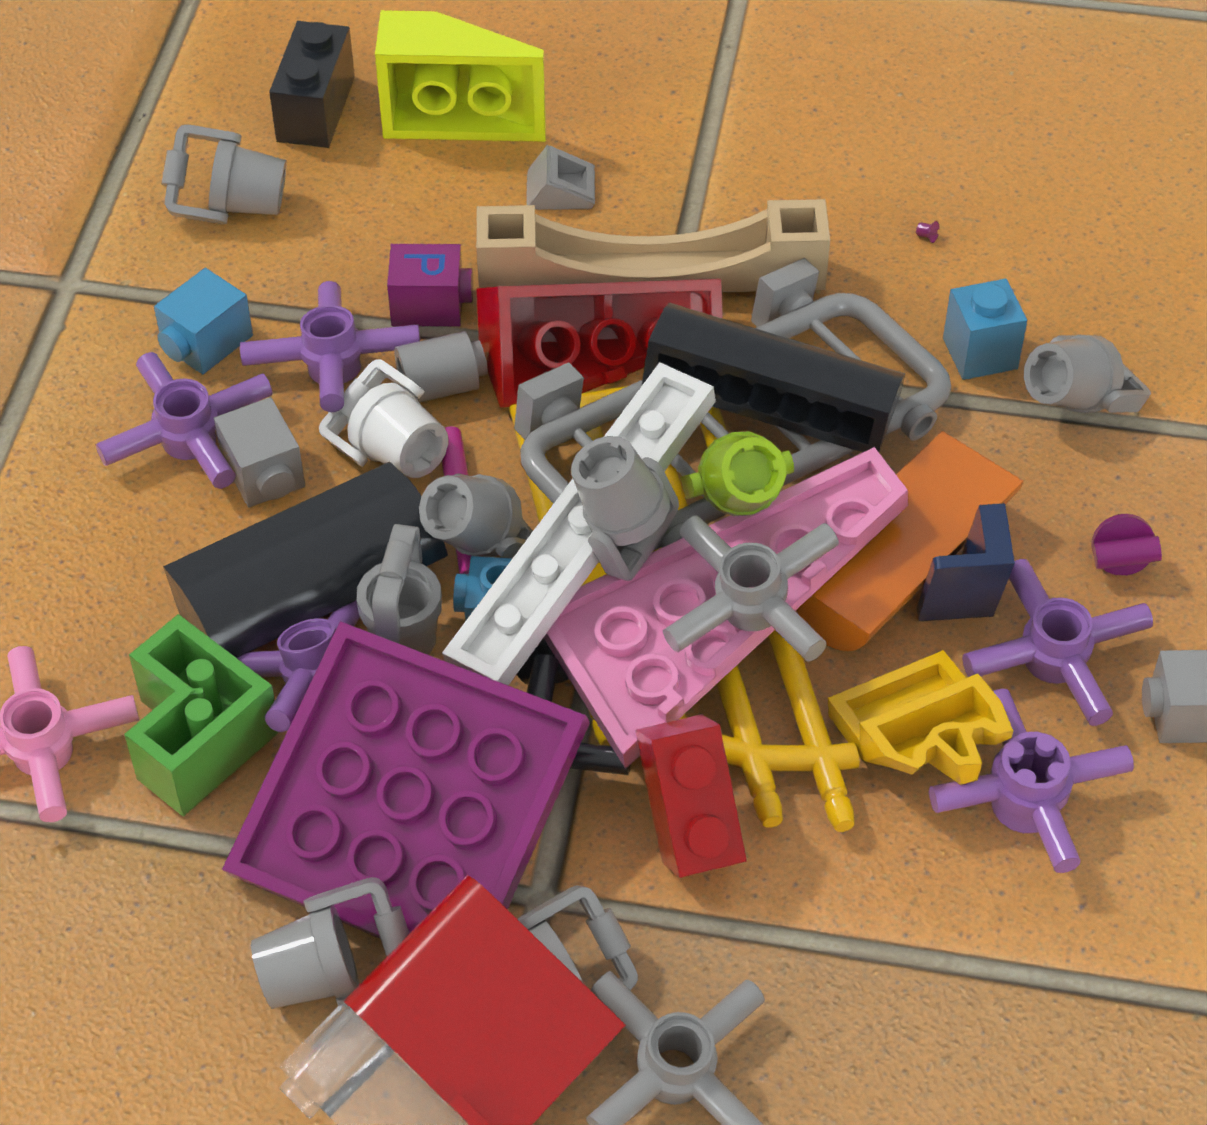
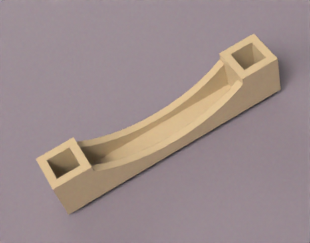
M826 199L767 200L766 210L743 220L713 229L666 236H623L577 229L535 214V205L477 206L476 250L479 288L721 279L722 292H757L760 277L805 258L819 271L815 290H826L830 249Z

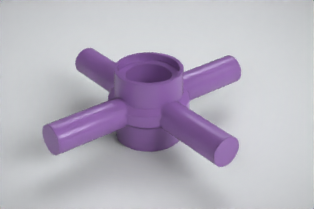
M326 281L318 287V307L308 311L300 321L301 336L240 342V355L243 366L303 360L307 364L311 379L319 383L321 408L327 412H337L344 406V383L356 377L361 369L360 354L394 351L396 346L420 341L419 325L358 330L355 327L352 313L342 307L341 287L336 282Z
M148 352L143 354L137 360L136 367L154 393V410L151 421L96 443V449L103 464L108 466L162 443L164 450L174 458L181 460L197 459L215 488L222 489L232 484L236 474L215 443L216 428L214 417L272 396V388L265 374L262 373L209 396L207 389L198 381L192 379L173 380L156 353Z
M1027 559L1016 560L1009 580L1030 616L1029 621L1025 625L1023 636L964 653L962 660L967 676L970 677L977 673L980 676L1026 664L1028 670L1042 681L1055 684L1066 682L1089 725L1097 726L1105 723L1112 717L1113 711L1086 663L1091 657L1094 644L1151 628L1153 626V617L1147 604L1142 603L1091 617L1088 610L1077 601L1068 598L1050 599Z
M357 601L333 611L328 620L309 619L292 625L279 636L277 640L279 651L248 652L237 658L261 677H283V680L286 682L265 715V721L271 729L278 732H285L289 729L339 622L355 626L360 618Z

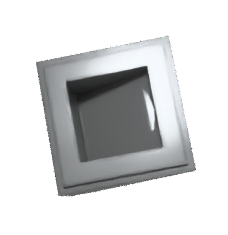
M546 145L528 169L526 205H535V209L538 210L591 209L595 205V165L555 147Z

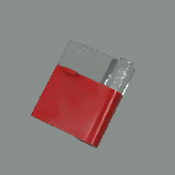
M467 875L279 1065L280 1069L288 1076L279 1086V1089L309 1119L321 1109L337 1125H533L626 1025L486 888Z

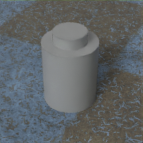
M466 331L394 347L397 370L425 391L421 398L418 399L419 403L479 389V377L485 376L488 373L486 357L480 340L471 342Z

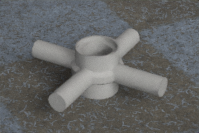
M692 516L683 523L680 528V535L718 574L715 580L716 595L663 629V635L674 651L680 652L728 620L736 628L745 631H760L772 626L808 662L815 660L823 653L826 648V641L785 601L788 595V579L838 546V538L829 525L821 524L776 554L768 546L759 543H743L731 548L699 516Z
M611 971L605 973L596 981L591 991L626 1025L625 1028L640 1042L637 1052L639 1072L586 1117L588 1125H624L654 1098L667 1104H683L695 1098L721 1125H764L714 1075L717 1066L715 1045L765 1002L764 995L756 984L750 980H744L700 1019L692 1014L683 1012L670 1013L658 1019ZM668 1050H678L687 1054L694 1064L688 1067H675L664 1061L660 1054Z

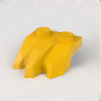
M944 650L828 698L829 718L848 743H855L859 758L864 762L886 766L911 775L925 764L930 763L960 785L978 780L982 761L976 744L997 745L1011 739L1013 729L1004 706L992 689L978 673L966 678Z

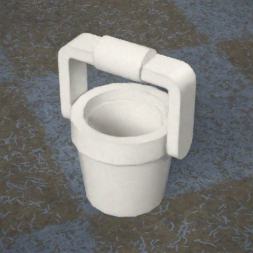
M380 359L372 361L344 391L343 408L337 412H329L319 425V433L335 448L361 467L367 463L368 459L374 462L380 461L384 464L391 462L403 474L411 478H421L431 473L440 464L448 447V433L444 426L421 406L418 401L425 391L411 379ZM385 378L394 382L381 384ZM347 424L348 440L351 445L338 436Z

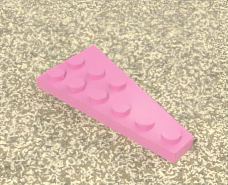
M873 447L781 491L769 507L762 511L746 516L730 515L709 525V527L731 548L743 543H759L768 546L778 554L821 524L829 525L838 538V546L788 579V595L785 602L796 611L908 506V489L876 448ZM684 538L652 552L636 576L630 581L606 574L581 586L543 637L625 769L640 756L636 729L679 720L775 630L770 626L760 631H745L736 628L726 620L680 652H676L670 647L663 635V629L716 595L715 580L718 572Z

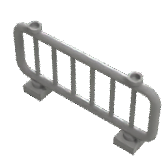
M805 258L759 278L751 322L757 327L756 329L786 338H791L808 329H812L836 353L861 360L822 324L839 316L857 319L927 383V387L924 390L906 399H903L901 396L899 397L886 435L901 428L902 432L911 440H918L932 429L937 420L935 410L947 401L951 391L949 373L929 351L883 309L868 298L853 293H835L813 302L819 271ZM570 363L519 384L514 429L525 440L520 449L521 465L528 477L553 504L569 483L548 462L545 457L546 452L573 438L582 447L592 442L593 440L586 432L618 418L641 388L642 380L581 408L580 401L584 377ZM709 412L701 421L717 439L729 434ZM777 427L800 450L791 455L794 463V473L786 476L783 486L855 451L823 440L811 444L800 433ZM679 454L671 462V465L682 476L696 473ZM702 495V499L677 511L654 550L682 539L680 528L690 517L699 516L708 524L726 515V513L718 511ZM616 546L619 553L622 552L624 546Z

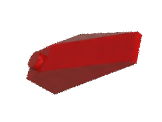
M721 279L476 288L479 340L485 353L488 375L499 406L503 408L517 404L519 384L567 363H570L584 377L582 393L605 384L614 383L626 378L631 373L643 369L649 338L668 303L723 318Z

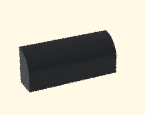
M668 303L662 311L648 341L642 385L660 362L714 386L716 402L712 407L863 453L873 447L880 452L903 388L905 373Z
M388 462L163 566L179 615L234 657L238 658L279 638L286 629L294 624L309 619H319L356 601L357 586L364 574L383 562L394 524L419 527L422 564L426 567L447 557L448 553L445 543L426 532L420 521L419 506L421 494L391 462Z

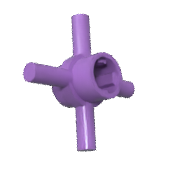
M1007 689L994 690L993 692L1001 700L1012 726V738L1002 742L1003 748L995 755L990 774L981 775L977 781L962 785L953 781L930 786L929 798L935 813L991 802L994 814L1009 829L1021 833L1039 832L1055 872L1066 873L1072 871L1080 865L1081 860L1060 810L1068 803L1073 784L1132 772L1134 768L1132 753L1129 747L1124 745L1070 757L1064 745L1053 736L1041 732H1026L1010 691Z

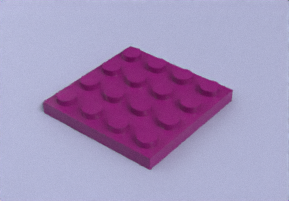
M340 621L222 870L232 877L304 907L303 901L311 896L366 878H378L386 886L392 907H401L409 933L467 875L479 882L508 910L590 722L586 715ZM371 893L334 905L342 923L380 938L373 917L377 911Z

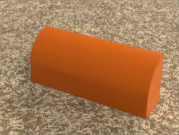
M941 431L896 474L908 489V506L808 598L796 612L826 641V646L842 651H855L862 648L924 586L934 557L956 555L965 546L978 506L1003 503L1006 505L1020 491L1024 481L949 434Z

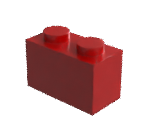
M701 714L636 729L662 863L681 878L747 862L720 724Z

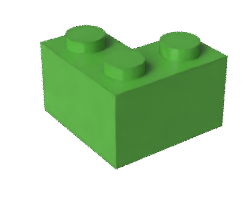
M177 614L129 654L140 699L152 711L128 730L124 736L137 780L184 817L279 732L271 729L265 721V715L275 701L272 685L181 615Z

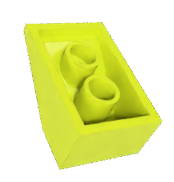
M380 11L375 62L383 139L546 142L543 49L436 11Z

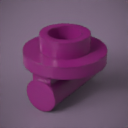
M1133 514L1111 516L1104 520L1093 534L1091 548L1096 569H1103L1114 575H1132L1143 570L1150 562L1162 560L1159 537L1155 536L1151 526L1139 516Z

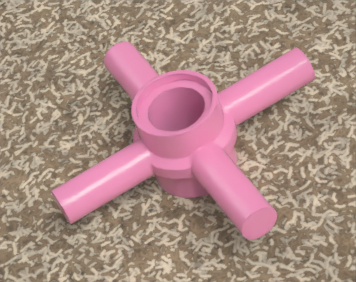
M19 646L10 650L7 655L15 694L7 699L0 711V755L6 754L14 761L20 771L31 775L39 818L44 822H56L63 819L67 814L59 770L67 764L72 755L73 737L139 721V716L133 695L67 711L60 705L55 695L41 688L33 649L27 646Z

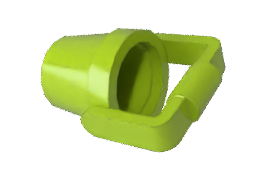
M749 431L731 432L714 440L703 452L698 472L680 478L686 499L704 495L705 499L718 511L731 516L753 515L769 507L778 497L786 476L794 473V463L789 451L781 452L780 449L763 436Z

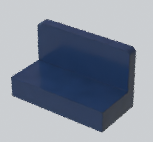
M1005 503L978 506L961 555L937 556L933 558L917 605L919 621L994 616L1015 564Z

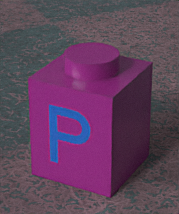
M391 244L387 281L391 326L461 327L462 303H473V268H462L461 244Z

